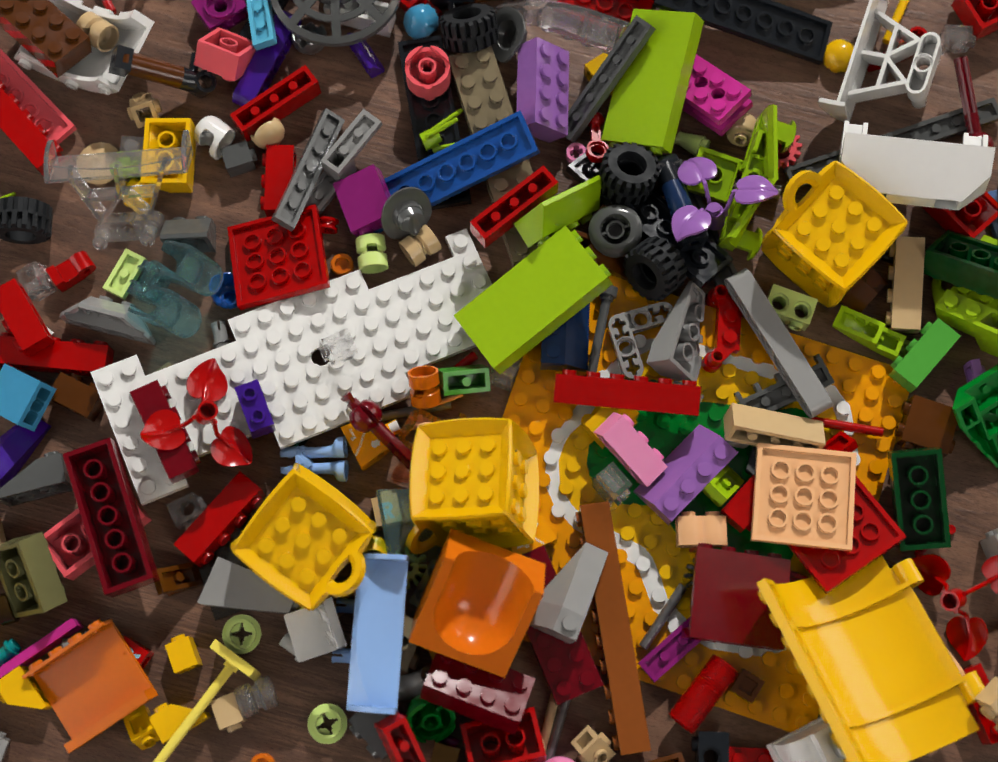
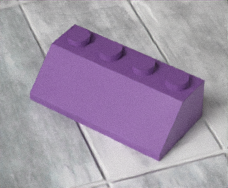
M699 424L665 458L663 462L667 465V468L648 487L640 484L633 492L669 525L738 452L720 435Z

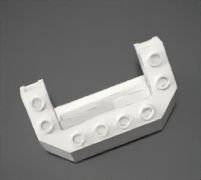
M844 121L839 162L871 184L891 203L960 210L984 194L992 174L996 148L988 147V135L975 137L969 136V133H964L962 144L869 135L867 134L868 123L857 125Z

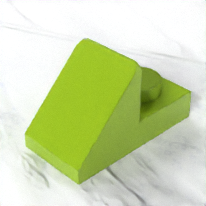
M726 465L705 486L702 492L717 507H721L745 481Z

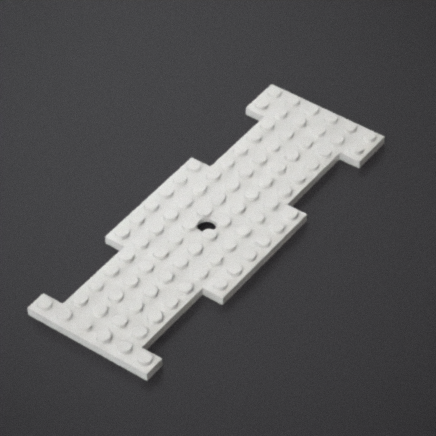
M467 228L445 236V241L453 256L452 258L368 289L359 269L330 280V288L279 300L228 319V323L236 341L145 376L137 355L92 371V378L141 504H148L188 488L189 485L186 478L172 484L156 449L141 439L140 433L145 425L130 391L155 380H158L161 387L166 385L171 399L167 401L171 408L176 407L181 417L180 424H182L195 414L197 407L201 403V398H192L188 394L186 389L187 379L198 365L206 360L215 358L228 383L225 396L221 400L214 402L218 407V414L215 417L218 421V432L221 434L225 427L233 426L240 429L247 438L252 437L234 387L258 379L276 431H274V435L282 450L349 423V415L352 410L347 406L346 402L341 400L348 391L360 402L371 400L377 403L381 409H384L410 398V390L412 388L409 387V381L406 376L410 369L424 365L429 366L477 347L454 317L458 311L492 285ZM318 349L328 351L330 354L329 362L323 366L313 363L311 357L314 351ZM193 421L184 427L191 439L187 443L190 451L196 450L199 457L209 454L211 443L217 439L214 435L212 424L202 425L197 421Z

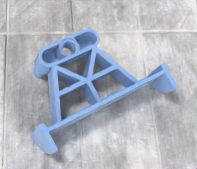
M362 553L366 563V570L361 584L356 589L355 599L337 597L336 604H346V607L336 606L337 613L354 614L351 648L333 651L332 654H342V657L332 656V663L350 664L346 710L397 714L409 556Z

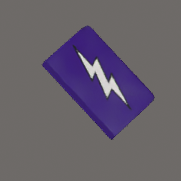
M366 40L349 45L370 78H374L385 71V68Z

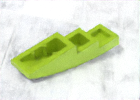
M841 305L832 325L833 328L892 361H895L899 355L903 358L908 353L905 350L910 341L906 340L907 336L886 328V324Z

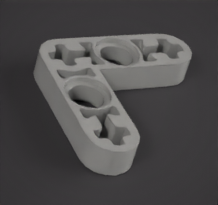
M658 302L616 314L610 318L607 326L621 373L625 379L634 380V376H642L644 371L633 334L663 326L673 309L670 303ZM660 308L669 312L666 318H663L662 315L655 316V322H652V316L649 311H652V315L658 314ZM638 314H643L647 318V323L645 325H638L635 323L634 317ZM615 321H618L619 324H624L622 327L623 337L619 338L618 329L613 328ZM623 342H628L632 346V351L624 354L619 350V345ZM635 356L631 362L634 368L638 367L636 375L626 371L629 369L628 360L623 362L622 359H630Z

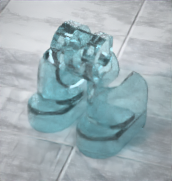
M167 240L163 243L161 250L174 257L177 261L175 272L157 260H143L142 264L137 266V269L142 272L139 281L131 279L127 293L149 305L156 306V308L149 314L130 305L128 311L147 323L164 329L170 334L189 338L196 334L202 322L200 309L175 291L168 289L170 283L184 286L190 291L203 296H212L222 286L223 271L215 261L193 246Z

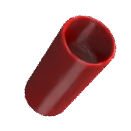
M717 655L710 657L703 669L697 674L698 676H696L670 713H668L674 721L692 734H694L699 725H701L700 723L704 721L703 719L707 717L706 715L710 713L709 711L713 709L719 698L723 696L722 693H725L724 691L728 689L729 685L738 675V672Z

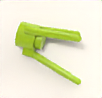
M462 108L432 128L419 134L426 151L432 149L433 153H436L454 144L439 145L442 142L439 133L458 122L456 117L463 112Z

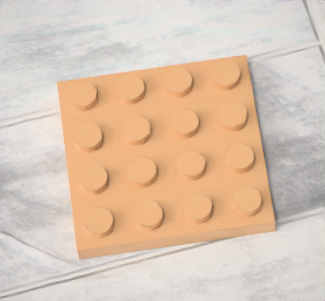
M758 443L756 448L751 541L851 551L853 544L857 453Z

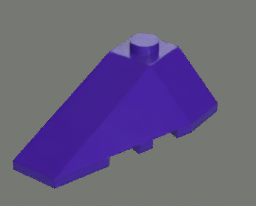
M40 420L33 432L16 424L0 436V488L18 474L51 428L50 425Z

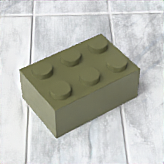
M43 532L14 538L0 544V579L15 618L44 613L68 601L65 595V588L61 584L56 564L52 559L48 542Z

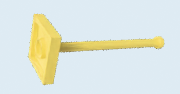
M215 639L209 648L226 660L223 664L225 667L153 762L167 761L233 672L236 674L240 670L254 682H256L261 673Z

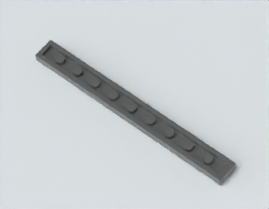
M994 97L976 103L981 127L998 122V104ZM963 108L881 136L938 142L967 132ZM840 150L785 168L783 173L787 182L800 171L811 170L819 173L831 162H839ZM803 184L798 189L810 186V184Z

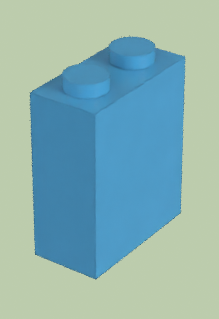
M4 363L0 370V416L34 432L57 389Z

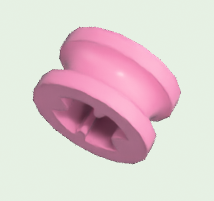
M575 142L568 146L566 159L569 164L577 159L572 155L573 150H578V153H585L586 148L583 144Z

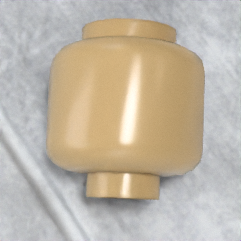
M746 113L738 119L726 133L728 140L736 146H748L756 123L755 117Z

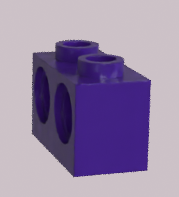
M258 379L234 387L252 438L255 439L276 431Z

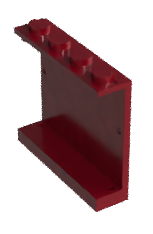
M698 543V546L689 548V552L695 553L689 627L682 628L681 638L768 650H785L781 640L783 634L780 628H776L769 616L771 611L768 605H765L759 598L758 591L760 589L757 582L767 578L773 580L775 584L789 583L791 560L782 559L781 554L775 553L761 556L759 551L744 550V553L736 552V548L722 546L721 550L713 549V545L708 543Z

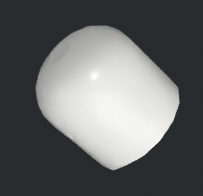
M206 116L197 123L194 130V138L199 145L210 146L209 155L213 159L219 160L222 158L220 149L232 144L235 138V130L215 116Z

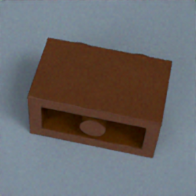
M60 372L52 386L57 390L51 401L94 422L103 408L96 385L92 382L89 386L82 383L83 378L72 372L69 375Z

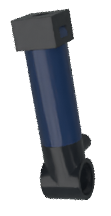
M676 154L653 156L657 157V164L660 165L657 179L659 182L657 194L664 196L670 214L673 217V214L679 208L692 205L685 184L680 182L677 172L680 167V161ZM705 230L702 233L677 242L680 251L703 248L709 234Z

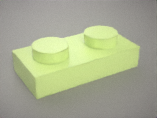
M125 248L102 288L125 300L148 260Z

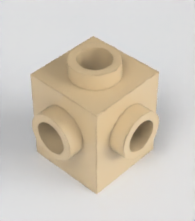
M140 92L129 99L130 107L127 108V112L131 121L135 120L137 128L145 127V118H159V112H162V108L158 98L154 99L151 92L147 94Z
M589 725L571 742L580 753L577 758L581 762H609L616 754L609 746L612 741L602 731L597 734Z

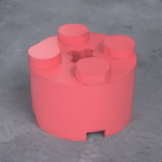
M431 45L430 47L419 46L407 55L405 60V76L410 91L428 101L434 100L446 92L451 83V69L448 56L442 49Z

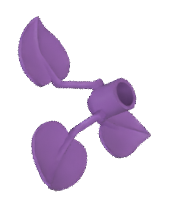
M705 157L690 158L679 167L677 172L680 182L689 186L702 182L707 207L705 210L704 208L698 210L693 205H686L676 210L671 223L673 235L676 241L679 242L686 237L697 235L707 229L720 230L725 225L724 217L728 216V210L734 196L735 201L740 204H755L778 196V190L769 180L762 176L749 175L743 177L736 183L737 189L731 191L726 206L723 209L719 203L711 202L706 181L717 176L716 164Z

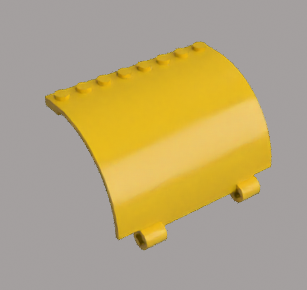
M882 555L827 594L813 577L783 584H775L773 580L767 578L757 582L760 589L758 591L759 598L765 605H768L771 611L769 616L774 626L780 628L783 634L781 640L788 651H792L796 659L793 661L794 666L800 675H804L808 683L806 689L809 695L816 699L820 706V709H818L820 717L826 724L829 723L833 731L831 737L837 748H841L846 756L844 762H910L980 730L967 705L977 702L975 697L985 686L976 671L962 676L913 590V588L922 584L924 579L912 558L905 559L890 569Z

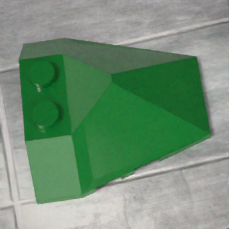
M995 365L957 390L952 410L959 428L998 470V365Z

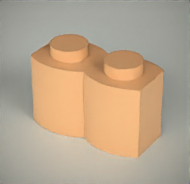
M685 511L681 512V516L675 518L676 548H693L698 546V543L712 544L713 548H721L728 545L726 516H721L720 512L709 511L705 512V516H696V512Z

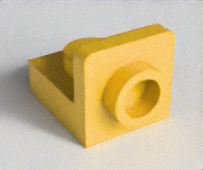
M145 705L123 718L131 742L141 750L153 747L160 740L148 718L151 716L149 708Z

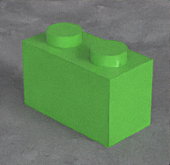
M483 364L438 368L440 381L438 386L443 396L491 391L489 367Z

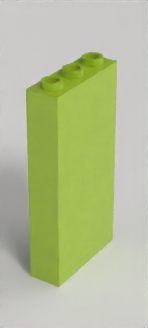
M633 9L630 23L637 15L656 30L614 87L601 140L611 148L617 143L621 145L622 142H628V144L633 142L637 143V146H645L647 151L651 150L654 153L653 155L660 156L663 153L672 154L704 21L694 12Z
M565 225L454 315L493 369L499 374H502L613 285L608 278L611 273L603 263L600 266L597 265L594 261L597 256L589 246L584 249L580 244L583 239L575 229L570 232Z

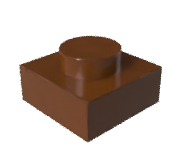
M742 668L730 691L752 704L765 681Z

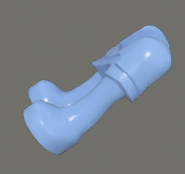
M345 436L337 437L334 443L328 446H292L280 451V457H295L296 463H299L315 474H331L340 482H347L349 464L347 460L314 463L310 459L347 458L348 447ZM293 465L280 467L281 474L287 475L293 469Z

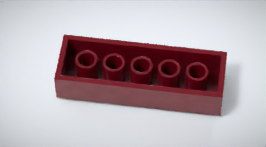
M109 437L62 454L104 595L113 598L160 581L118 443Z
M543 545L522 555L546 564L545 589L557 574ZM532 626L528 627L526 631L527 637L556 706L604 685L581 630L576 641L569 644Z

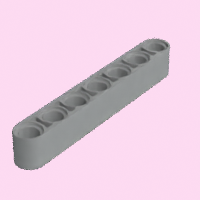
M744 268L726 278L724 282L728 292L805 414L809 418H813L831 408L833 404L829 394L752 273L747 268Z

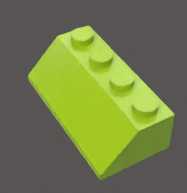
M600 175L541 202L515 222L514 226L527 247L530 248L536 244L538 246L542 245L565 225L572 231L580 225L579 222L582 225L589 222L593 217L592 214L600 209L602 182Z

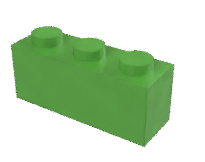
M940 318L933 324L928 321L920 330V333L923 334L918 341L914 338L905 348L908 353L903 358L899 355L890 365L893 370L889 376L910 393L921 384L961 337L960 334Z

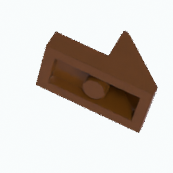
M870 268L851 287L839 303L861 313L887 285L888 281Z
M193 562L157 569L160 581L154 583L158 595L167 594L168 596H173L204 584L199 567Z

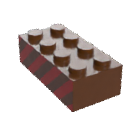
M0 0V26L57 78L92 52L90 36L49 0Z

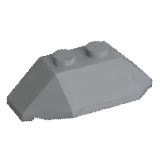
M100 295L99 298L90 296L62 311L59 316L67 324L154 346L156 343L141 313L130 302L122 301L120 304L113 302V299Z

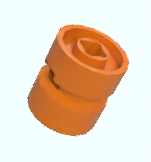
M424 365L414 367L407 372L409 387L412 388L410 390V398L413 407L419 409L432 408L442 402L441 390L438 386L440 383L438 368Z

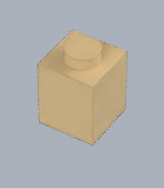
M238 692L229 693L210 702L219 730L227 729L228 733L241 729V723L248 721Z

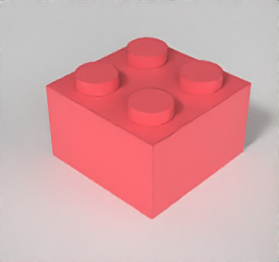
M218 27L198 40L194 65L202 68V70L222 76L226 81L235 82L244 74L256 50L253 47L252 40Z

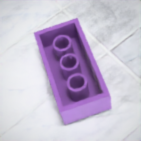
M535 37L522 43L518 49L516 112L521 110L533 137L550 143L568 136L569 51L539 37Z

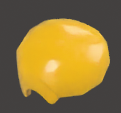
M845 39L831 41L825 50L824 66L835 74L838 72L846 73L854 45Z

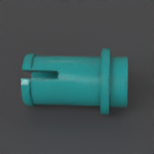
M12 638L9 641L5 640L3 642L4 645L0 648V666L8 662L13 656H17L21 650L19 643Z

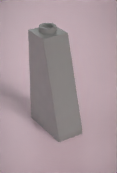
M217 557L197 603L205 606L288 614L300 608V605L274 589L253 571L220 557Z

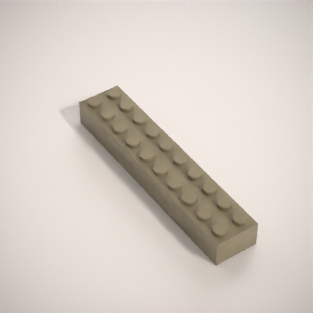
M492 46L476 52L458 53L448 56L451 77L470 135L514 114ZM529 159L485 180L492 204L533 173ZM515 226L502 235L512 268L539 247L536 244L528 248Z

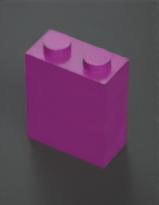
M372 164L333 183L352 234L358 237L383 228L381 213L385 202L391 195L380 169Z

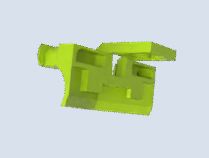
M768 105L756 120L744 160L700 146L696 157H705L712 160L720 174L718 181L706 180L710 198L726 204L738 171L743 172L741 178L750 174L759 175L769 180L774 186L778 180V144L782 145L780 153H784L790 148L796 135L795 121L791 120L789 124L777 121V105ZM702 182L693 186L686 185L688 192L706 197ZM734 196L717 243L719 247L733 251L735 248L748 252L746 260H752L756 256L762 244V230L757 228L755 232H752L746 228L761 202L740 204L735 201Z

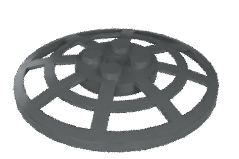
M278 0L270 1L280 22L300 39L325 47H341L365 41L377 34L393 18L401 0H391L383 14L373 6L376 0H355L360 6L343 14H340V5L351 0H318L321 3L330 5L331 14L319 13L311 9L317 0H305L304 2L302 0H293L298 9L290 19L280 7ZM365 11L375 20L374 23L361 31L341 36V22L354 19ZM305 14L318 21L330 22L332 36L311 33L299 27L298 23Z

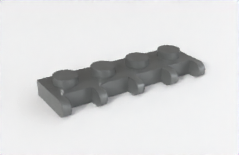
M819 354L815 355L814 361L816 365L811 368L823 387L826 388L832 385L834 380ZM780 373L774 374L776 384L763 390L759 383L753 384V389L756 393L744 399L739 391L734 393L738 404L777 411L797 400Z

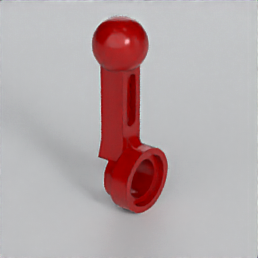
M597 112L588 124L590 128V142L587 144L585 153L587 158L593 163H601L604 154L609 148L604 141H601V127L604 124V117L600 112ZM592 152H598L602 155L597 156L594 155Z

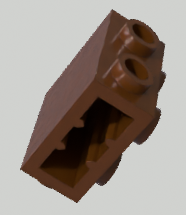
M913 395L908 401L905 400L901 408V414H904L902 421L898 422L894 432V436H897L895 444L901 445L903 450L938 447L942 449L943 458L951 454L955 446V440H953L954 432L959 430L952 407L917 395Z

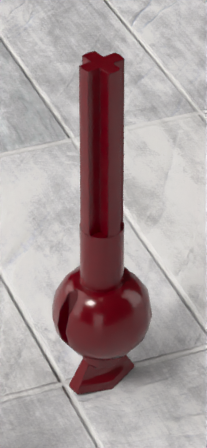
M958 57L954 59V66L966 130L969 136L983 137V135L988 134L981 131L968 57ZM988 135V147H994V142L991 136Z
M348 391L341 400L346 402L347 406L352 410L349 419L353 428L364 433L371 431L410 471L412 452L381 422L383 415L379 405L371 400L360 402Z

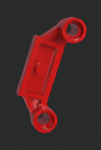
M717 285L705 296L706 304L716 308L714 350L707 353L701 361L702 368L708 373L716 372L732 353L737 354L740 351L742 312L729 296L728 290L724 285Z

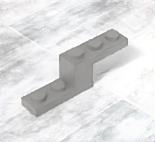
M364 109L359 113L320 160L324 171L318 177L305 207L316 204L320 216L337 195L333 183L356 172L354 159L382 126V122Z

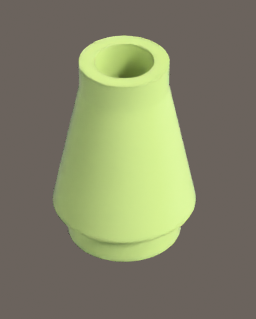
M679 131L675 144L696 156L700 146L709 148L710 140L706 139V136Z

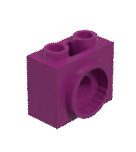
M244 0L191 1L195 13L209 33L218 27L228 31L249 18L247 4Z

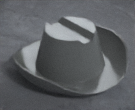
M619 204L609 205L597 211L591 218L588 227L589 238L593 246L603 255L612 258L624 257L631 249L636 247L640 243L643 230L638 214L632 208Z

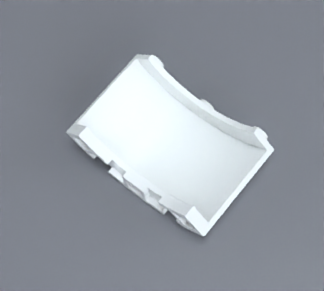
M49 0L75 24L82 14L94 12L118 28L119 39L115 47L118 44L134 49V53H139L154 24V21L135 9L115 15L111 10L94 6L93 9L82 5L83 0ZM20 45L14 56V59L19 61L18 64L27 70L32 68L48 77L63 82L73 90L80 88L86 91L110 95L119 92L127 75L122 77L109 73L111 55L115 47L108 52H101L91 45L92 52L59 78L22 45Z

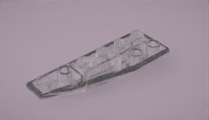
M505 1L495 7L496 12L506 6L513 7L522 14L526 25L538 26L547 33L554 32L560 34L562 38L567 40L580 41L586 47L602 49V52L605 54L611 52L630 25V22L590 8L555 1Z

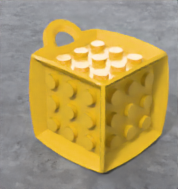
M833 161L819 173L803 170L789 180L783 193L784 211L776 220L773 228L763 237L761 250L793 283L829 308L839 304L851 287L883 256L893 242L904 232L908 223L907 219L871 184L840 162ZM803 184H810L812 186L811 189L796 203L795 194L798 188Z
M460 418L419 425L416 429L409 479L410 518L415 526L407 536L406 547L413 554L424 553L435 545L443 547L451 528L502 548L532 544L535 539L538 519L539 468L536 449L525 431L512 420L505 418ZM425 528L433 532V535L424 542L418 540L419 535Z
M294 463L293 469L273 489L240 536L231 543V551L274 589L303 608L313 611L329 595L344 597L359 587L366 570V563L362 553L369 544L377 526L375 521L371 520L338 489L299 463ZM350 561L352 564L350 577L343 583L335 582L334 580Z

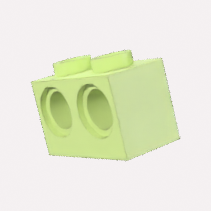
M776 284L772 285L767 296L771 305L772 302H779L782 305L783 309H775L783 324L788 325L794 331H805L808 328L818 299ZM799 309L803 311L805 317H798L795 314V310Z

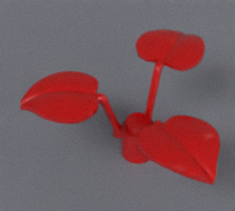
M215 358L206 360L198 365L187 379L186 389L188 394L192 398H201V403L197 407L195 414L180 424V418L175 412L168 409L158 410L148 418L140 433L141 439L149 446L169 451L180 447L185 442L186 434L182 428L188 426L193 421H197L202 425L211 423L217 439L211 443L210 453L216 463L224 467L250 465L253 459L251 445L246 435L240 429L227 426L221 434L218 432V421L215 419L218 414V407L214 402L221 400L225 396L228 383Z
M927 554L912 558L924 579V582L918 585V588L931 596H937L942 593L940 604L943 609L962 615L953 617L948 622L946 634L950 644L960 654L963 661L972 659L984 648L988 639V629L981 618H969V614L960 608L965 606L967 595L988 584H991L992 590L998 594V555L988 558L982 565L981 570L987 580L966 591L959 588L949 590V584L946 581L951 576V570L947 561L941 556Z

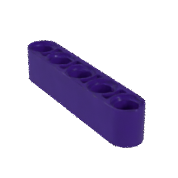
M284 11V13L290 19L293 14ZM277 15L273 18L277 44L260 49L254 53L234 90L232 102L241 107L269 88L293 43V33L280 22ZM301 19V21L298 23V26H301V24H302V19Z

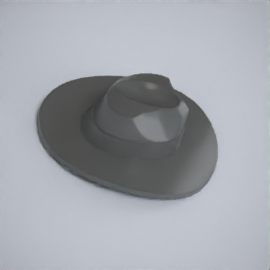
M510 6L503 7L496 13L499 40L491 46L495 58L501 63H507L518 51L521 44L526 42L527 38L526 24L522 14Z
M416 187L402 188L393 193L385 202L381 213V224L386 235L392 239H401L408 235H418L421 227L430 220L432 213L431 202L427 195Z

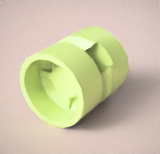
M369 233L360 235L355 239L356 252L360 255L357 258L358 269H360L361 273L376 274L384 272L389 268L387 254L383 253L386 250L384 235Z

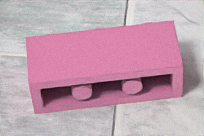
M613 412L593 433L639 484L648 487L667 468V465L662 461L664 456L656 448L652 449L647 444L649 439L641 431L637 432L633 428L634 422L629 416Z

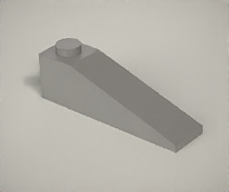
M692 281L687 283L652 342L646 362L659 375L680 382L682 380L697 381L702 357L698 356L699 344L703 343V335H700V322L704 321L706 293Z
M586 542L545 587L544 595L529 626L571 644L575 642L587 615L608 552Z

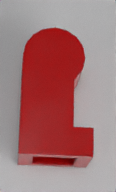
M79 251L59 265H52L45 270L55 286L63 293L92 274L96 266L86 251Z

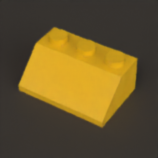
M145 118L140 180L142 185L169 193H193L196 153L194 130L196 126L191 118Z

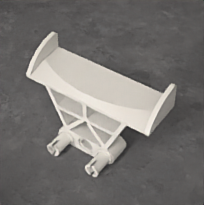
M869 0L837 101L826 98H819L818 100L821 109L842 122L849 121L850 123L855 105L858 102L907 93L915 108L920 109L926 105V98L942 53L940 36L937 33L928 32L920 38L885 15L889 0ZM881 26L892 32L886 54L873 52ZM900 39L906 42V44L897 48ZM914 55L906 79L895 64ZM868 65L882 66L876 85L861 88ZM922 65L928 66L925 70L918 69ZM889 71L896 79V82L886 83Z

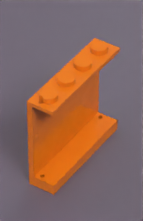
M98 619L87 626L88 632L83 635L80 632L67 640L69 643L64 648L59 646L48 653V659L45 661L40 659L28 666L30 671L22 676L23 680L34 677L72 739L64 744L68 754L158 696L157 691L112 619L103 622Z

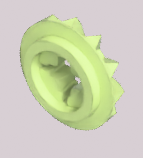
M239 614L230 618L222 630L224 645L236 654L252 652L259 645L262 636L260 624L256 619L245 614ZM242 624L246 632L252 633V635L244 637L243 645L239 637L232 635L240 632Z
M331 703L321 704L313 709L307 723L311 737L322 744L336 743L344 736L348 727L347 716L339 706ZM324 713L329 720H338L331 725L333 734L327 728L318 729L324 723Z

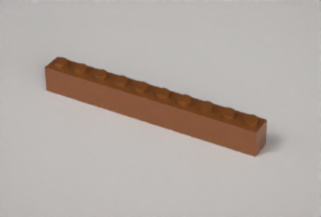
M609 501L580 505L579 512H575L577 527L582 526L583 536H579L580 548L587 542L608 552L592 598L594 599L595 609L591 610L593 624H598L599 634H595L597 649H602L603 659H599L601 674H606L607 684L603 685L605 699H610L612 708L607 711L609 724L614 725L616 735H612L614 751H619V755L651 751Z

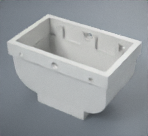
M821 717L766 745L774 762H844L846 758L842 749L837 748L832 740L831 734L833 731L829 723L826 724Z

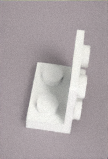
M332 597L325 599L313 611L303 608L284 615L295 656L299 663L347 646Z

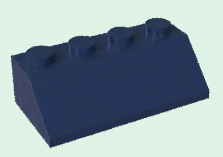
M590 303L541 341L540 370L562 371V369L587 371Z

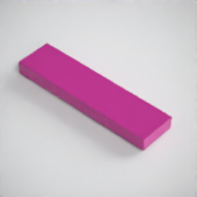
M69 619L0 666V679L19 665H30L62 643L63 638H69L84 628L80 620Z

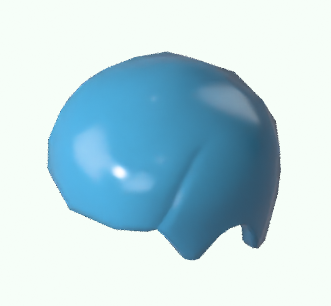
M418 4L406 11L403 26L406 33L413 39L429 37L438 29V16L435 9L429 4Z

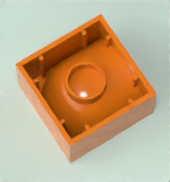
M451 528L416 608L408 642L505 678L544 595L546 564Z

